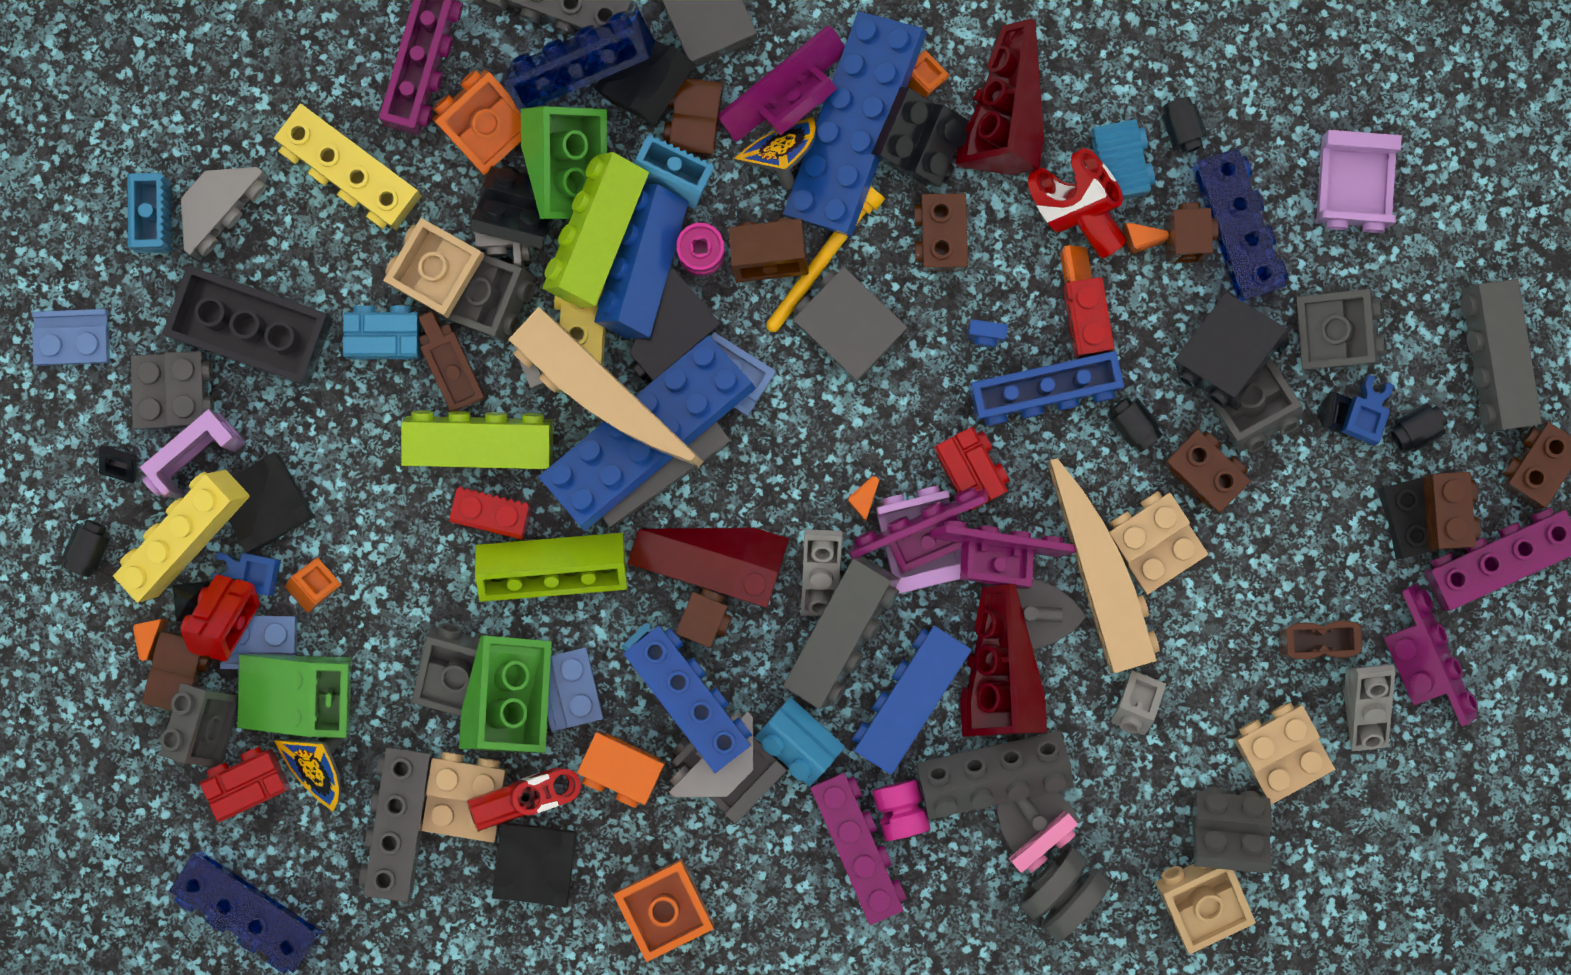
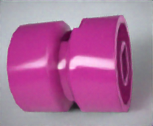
M694 223L687 226L677 239L676 250L681 266L688 273L694 276L706 277L714 274L722 266L725 259L724 241L720 232L715 227L707 223Z
M918 779L898 782L872 790L877 811L884 814L880 824L885 841L902 839L931 830L926 809L919 807L923 797Z

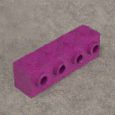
M413 0L379 115V119L385 127L420 136L422 127L427 128L429 126L433 107L429 106L432 92L438 93L443 72L439 71L442 58H448L450 55L453 37L449 36L452 24H458L461 18L463 2L459 0Z
M1552 507L1546 508L1531 515L1533 522L1523 527H1520L1518 522L1499 529L1500 537L1487 542L1485 537L1476 540V547L1465 548L1467 552L1453 557L1452 552H1449L1431 560L1433 567L1423 572L1441 611H1451L1570 557L1571 520L1567 511L1554 512Z
M844 771L812 784L810 789L869 925L904 911L900 902L907 900L899 879L891 882L886 867L891 866L892 863L884 845L876 847L871 833L876 832L877 828L869 810L862 813L856 799L863 796L854 776L847 779Z

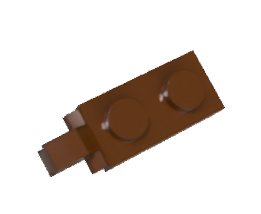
M434 310L421 314L418 318L426 334L418 337L422 345L420 348L450 412L458 411L485 399L482 388L450 324L448 323L441 327Z

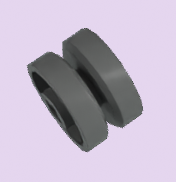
M1073 846L1063 851L1038 875L1018 904L1032 919L1040 918L1050 911L1044 920L1043 929L1057 942L1065 939L1087 918L1103 899L1112 884L1097 868L1089 870L1081 876L1086 867L1087 859Z

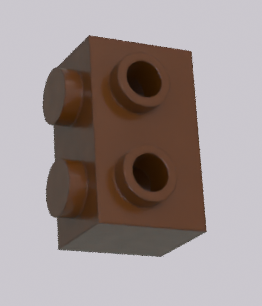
M966 193L922 194L920 204H914V226H921V241H915L914 244L915 263H922V272L966 271L968 267Z
M1182 203L1178 205V209L1173 210L1164 220V230L1169 233V237L1165 241L1166 264L1202 263L1213 253V240L1218 239L1217 218H1211V208H1201V203Z
M780 218L775 222L759 224L744 222L738 226L729 227L731 266L736 283L809 274L802 219Z
M1550 422L1530 428L1522 440L1525 448L1518 458L1513 456L1502 471V475L1505 478L1500 486L1536 510L1548 506L1571 471V436Z
M1196 430L1162 464L1214 514H1218L1251 480L1245 476L1248 470L1239 460L1233 456L1228 459L1218 450L1221 444L1208 431L1202 434L1199 430Z
M1455 472L1424 476L1428 549L1445 550L1476 547V539L1480 538L1481 528L1479 518L1474 517L1473 502L1477 501L1478 490L1476 481L1471 480V473Z
M704 588L700 595L692 592L675 634L712 648L717 635L725 636L732 616L726 614L729 607L722 604L724 597Z

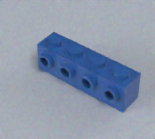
M659 184L644 185L607 276L602 296L598 302L595 323L625 339L650 338L677 245V239L689 203L687 200Z
M1113 351L971 382L968 387L976 422L985 420L986 426H993L1008 422L1007 415L1020 412L1023 419L1044 414L1043 407L1057 405L1058 411L1080 406V399L1093 397L1094 403L1115 399V392L1124 388L1117 352Z
M935 625L929 631L922 628L911 646L916 649L915 654L909 662L903 659L891 677L897 681L890 693L884 690L881 692L871 708L877 712L869 725L863 721L851 739L857 743L853 749L856 753L890 775L893 774L972 650Z
M658 626L623 654L709 767L716 773L751 746L747 739L753 734L740 717L733 721L724 709L730 704L717 687L710 691L701 679L707 674L694 657L687 661L678 649L684 644L671 627L664 631L661 626Z

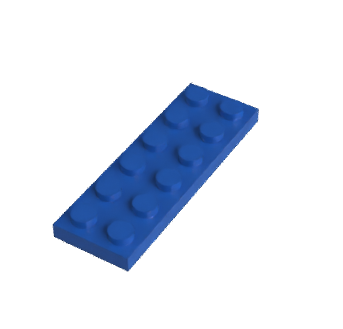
M858 11L832 80L837 90L824 101L816 123L815 140L809 151L804 155L783 212L784 216L792 219H802L803 223L852 237L880 159L871 153L899 88L908 86L927 34L923 28Z
M708 335L635 395V397L688 446L756 388L750 379ZM604 421L538 477L585 532L674 457L661 453L627 436Z

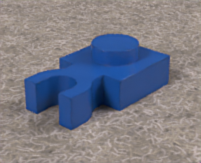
M971 319L968 325L967 338H970L969 341L974 342V345L996 348L997 343H1004L1006 340L1008 324Z
M1367 375L1363 378L1361 384L1362 398L1356 396L1352 399L1341 432L1375 446L1380 443L1390 413V409L1383 407L1382 404L1392 393L1394 385L1387 382L1382 385L1381 392L1376 393L1372 387L1375 377Z
M217 552L216 559L224 560L228 565V569L224 574L213 573L212 580L218 574L230 577L233 580L238 579L251 582L258 594L274 596L281 560L241 552L239 561L231 554Z

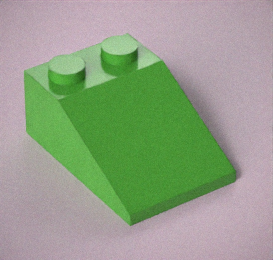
M549 106L521 109V148L540 219H571L574 211L572 210V203L576 195L584 187L587 179L585 172L588 164L596 155L607 153V109Z
M480 636L461 710L459 749L513 753H546L552 641Z

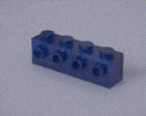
M639 9L629 14L626 11H622L611 16L606 21V24L596 28L593 25L586 26L576 32L574 37L562 42L561 39H557L545 45L539 53L532 56L529 53H524L510 62V67L503 80V84L521 113V109L537 107L649 59L655 39Z
M1239 148L1197 161L1192 166V170L1205 208H1211V218H1217V243L1236 298L1245 303L1281 291L1286 287L1284 280L1288 279V272L1282 259L1277 260L1273 246L1276 245V237L1271 225H1265L1261 214V211H1264V203L1258 190L1253 191L1249 179L1252 176L1249 159L1246 155L1241 156Z
M202 851L193 853L169 889L171 893L177 896L174 901L190 912L197 909L207 916L205 921L211 927L220 932H225L226 929L238 936L236 942L252 953L259 950L269 957L267 960L268 964L282 973H286L288 970L292 973L297 971L323 933L322 930Z

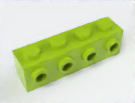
M614 152L596 155L590 161L585 172L587 179L584 187L573 200L572 210L574 211L569 224L562 229L559 235L558 243L560 246L556 256L551 259L545 269L544 275L546 280L542 289L578 308L596 306L649 172Z
M416 410L412 411L411 416H406L401 422V466L548 469L553 463V419H544V414L524 413L522 418H507V413L488 412L485 413V418L470 417V412L452 411L448 412V417H436L433 411Z
M623 533L476 545L475 579L479 602L627 590V562Z

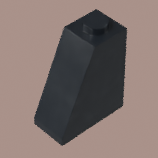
M674 268L669 270L650 338H636L629 352L634 359L630 366L643 381L648 377L652 381L655 380L706 336H712L714 332L721 328V323Z

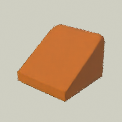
M924 50L918 56L907 88L912 89L927 99L950 75Z
M1125 223L1122 227L1129 251L1133 254L1163 244L1169 237L1168 231L1148 226Z
M1064 246L1059 253L1064 283L1091 279L1092 273L1087 248L1084 246Z
M872 476L847 499L848 504L864 522L867 520L879 483V479L876 476Z
M317 557L290 577L285 588L307 613H310L342 584Z
M167 619L134 625L133 631L139 660H153L160 632L165 631Z

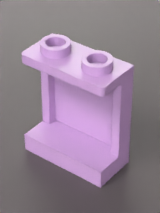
M1328 130L1322 136L1316 223H1326V228L1330 230H1348L1349 225L1363 226L1362 231L1368 233H1383L1385 228H1389L1396 223V215H1392L1396 153L1401 150L1402 135Z
M208 409L140 467L146 475L142 480L156 496L160 494L164 498H181L184 494L172 481V477L214 441L222 448L233 452L240 449L246 442L223 415Z
M933 486L918 490L917 498L904 501L903 494L881 499L883 506L875 509L881 532L888 530L887 525L898 518L907 516L911 520L921 516V510L933 503L941 502L943 506L950 503L949 491L940 492L939 486ZM889 544L885 545L890 571L893 575L900 578L896 586L899 594L960 579L962 549L902 573Z

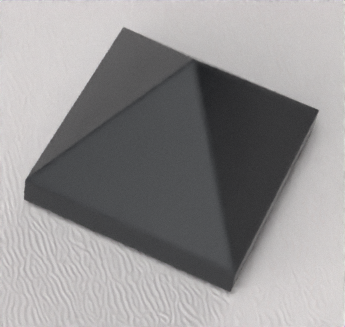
M1330 391L1316 410L1322 427L1345 435L1341 431L1352 399Z
M101 445L99 448V474L134 484L136 481V455L127 447Z
M210 581L173 585L177 622L183 621L186 615H192L198 605V596L201 589L208 587Z

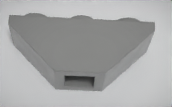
M258 167L204 171L181 197L184 250L195 259H198L201 255L207 256L218 243L216 237L225 227L230 229L239 221L243 214L240 210L249 200L255 201L265 191L267 187L265 182L269 177Z
M807 529L804 531L801 616H822L839 585L842 531Z
M1382 664L1346 668L1344 698L1352 751L1389 747L1396 671L1394 665Z
M748 711L743 717L736 712L731 719L734 721L740 717L753 734V716ZM753 735L747 739L751 746L716 773L713 772L700 753L697 752L696 755L700 758L698 763L691 770L684 765L672 777L670 782L674 787L669 793L673 797H727L754 769Z

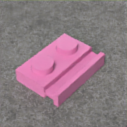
M1063 811L1043 831L1037 833L1008 859L1021 873L1026 869L1032 873L1048 859L1044 854L1050 848L1056 845L1060 849L1075 837L1076 834L1073 829L1078 826V823L1068 812Z

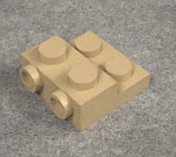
M420 218L418 223L412 225L407 231L404 238L405 245L399 255L394 256L388 263L385 271L386 277L383 281L392 288L448 318L485 254Z
M1159 491L1140 502L1144 509L1131 516L1126 511L1110 522L1113 529L1109 533L1124 563L1145 595H1148L1209 555L1190 527V521L1172 494L1167 493L1162 496Z
M1287 702L1271 711L1273 718L1262 724L1257 719L1244 725L1239 729L1241 735L1233 739L1264 797L1270 798L1271 805L1336 770L1319 740L1320 736L1305 708L1300 704L1293 706L1291 702Z
M442 752L441 758H432L421 831L495 843L498 825L477 832L470 815L467 800L505 787L508 769L499 768L500 761L487 758H478L477 764L463 762L464 755L450 752Z
M1194 864L1183 869L1180 866H1173L1166 869L1161 875L1162 879L1155 882L1167 912L1171 916L1184 948L1189 955L1256 923L1234 870L1196 867Z

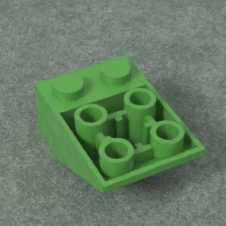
M239 654L237 728L305 737L346 738L350 731L352 657Z

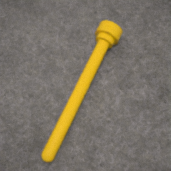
M871 186L857 224L865 213L870 214L872 210L877 211L885 200ZM836 232L832 233L809 264V274L800 276L766 323L768 331L777 332L848 236Z

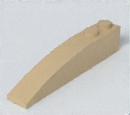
M540 307L508 339L517 347L513 354L528 368L533 364L543 372L538 378L554 393L561 389L598 418L627 436L661 453L698 467L704 462Z
M1056 458L1048 461L1047 465L1071 544L1076 546V553L1074 555L1109 672L1117 673L1157 661L1155 653L1160 652L1159 644L1154 631L1148 632L1144 620L1145 617L1149 616L1146 601L1143 595L1137 596L1123 558L1107 527L1082 488L1059 459Z

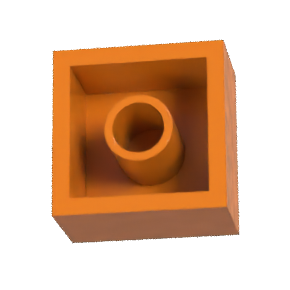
M600 730L595 733L577 774L584 777L582 780L584 785L600 792L607 787L618 792L615 799L636 808L639 803L646 805L667 761Z
M683 859L677 860L615 891L613 894L646 962L714 929L711 916Z

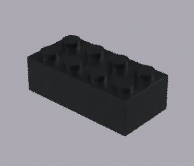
M187 265L162 335L177 342L309 387L333 318L327 313Z

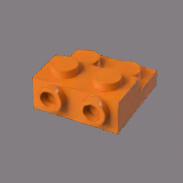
M475 69L460 82L463 89L454 98L448 94L435 104L433 110L436 114L431 119L473 165L485 175L491 166H495L521 142L522 108L489 71L484 69L479 73Z

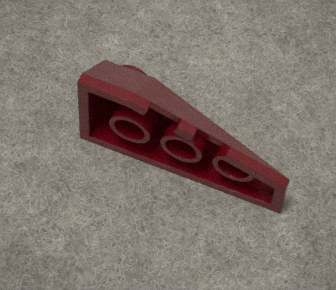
M1027 19L1002 26L987 64L990 73L984 88H977L973 98L978 103L971 120L968 121L965 128L968 133L967 140L957 150L955 164L959 167L1006 175L1029 172L1040 168L1044 128L1036 21Z
M755 527L638 529L627 564L767 608L789 538Z
M1016 584L982 587L974 627L978 637L974 654H969L967 666L971 668L968 688L962 689L960 699L962 737L1047 733L1045 693Z

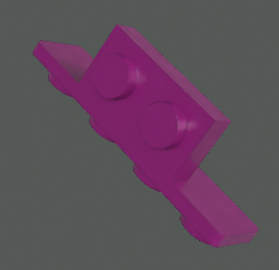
M830 25L825 26L718 114L717 118L735 142L740 141L763 121L768 123L779 135H782L837 90L831 79L823 73L841 58L845 48L835 30Z
M975 487L963 490L954 496L955 501L944 506L941 502L933 503L921 510V516L911 520L907 516L898 518L887 525L888 530L875 535L873 530L863 533L854 539L855 544L851 546L848 553L851 559L889 544L901 572L905 573L962 548V543L930 538L931 530L944 526L945 521H961L958 514L987 502L988 492L986 488L976 491Z
M945 521L944 526L931 530L930 534L932 539L962 543L960 580L994 585L1016 584V588L1021 589L1032 587L1034 554L1063 557L1076 553V546L1063 543L1062 537L1044 536L1041 539L1031 538V533L1026 531H1011L1009 534L999 533V528L994 526H979L976 530L966 528V523L961 521Z
M1417 582L1402 590L1416 624L1384 637V640L1413 706L1447 693L1461 726L1469 725L1478 717L1476 713L1478 711L1477 701L1474 695L1467 691L1461 679L1463 677L1461 665L1455 657L1451 656L1446 645L1448 637L1445 629L1440 623H1436L1431 611L1433 604L1430 595L1425 589H1421L1420 584Z

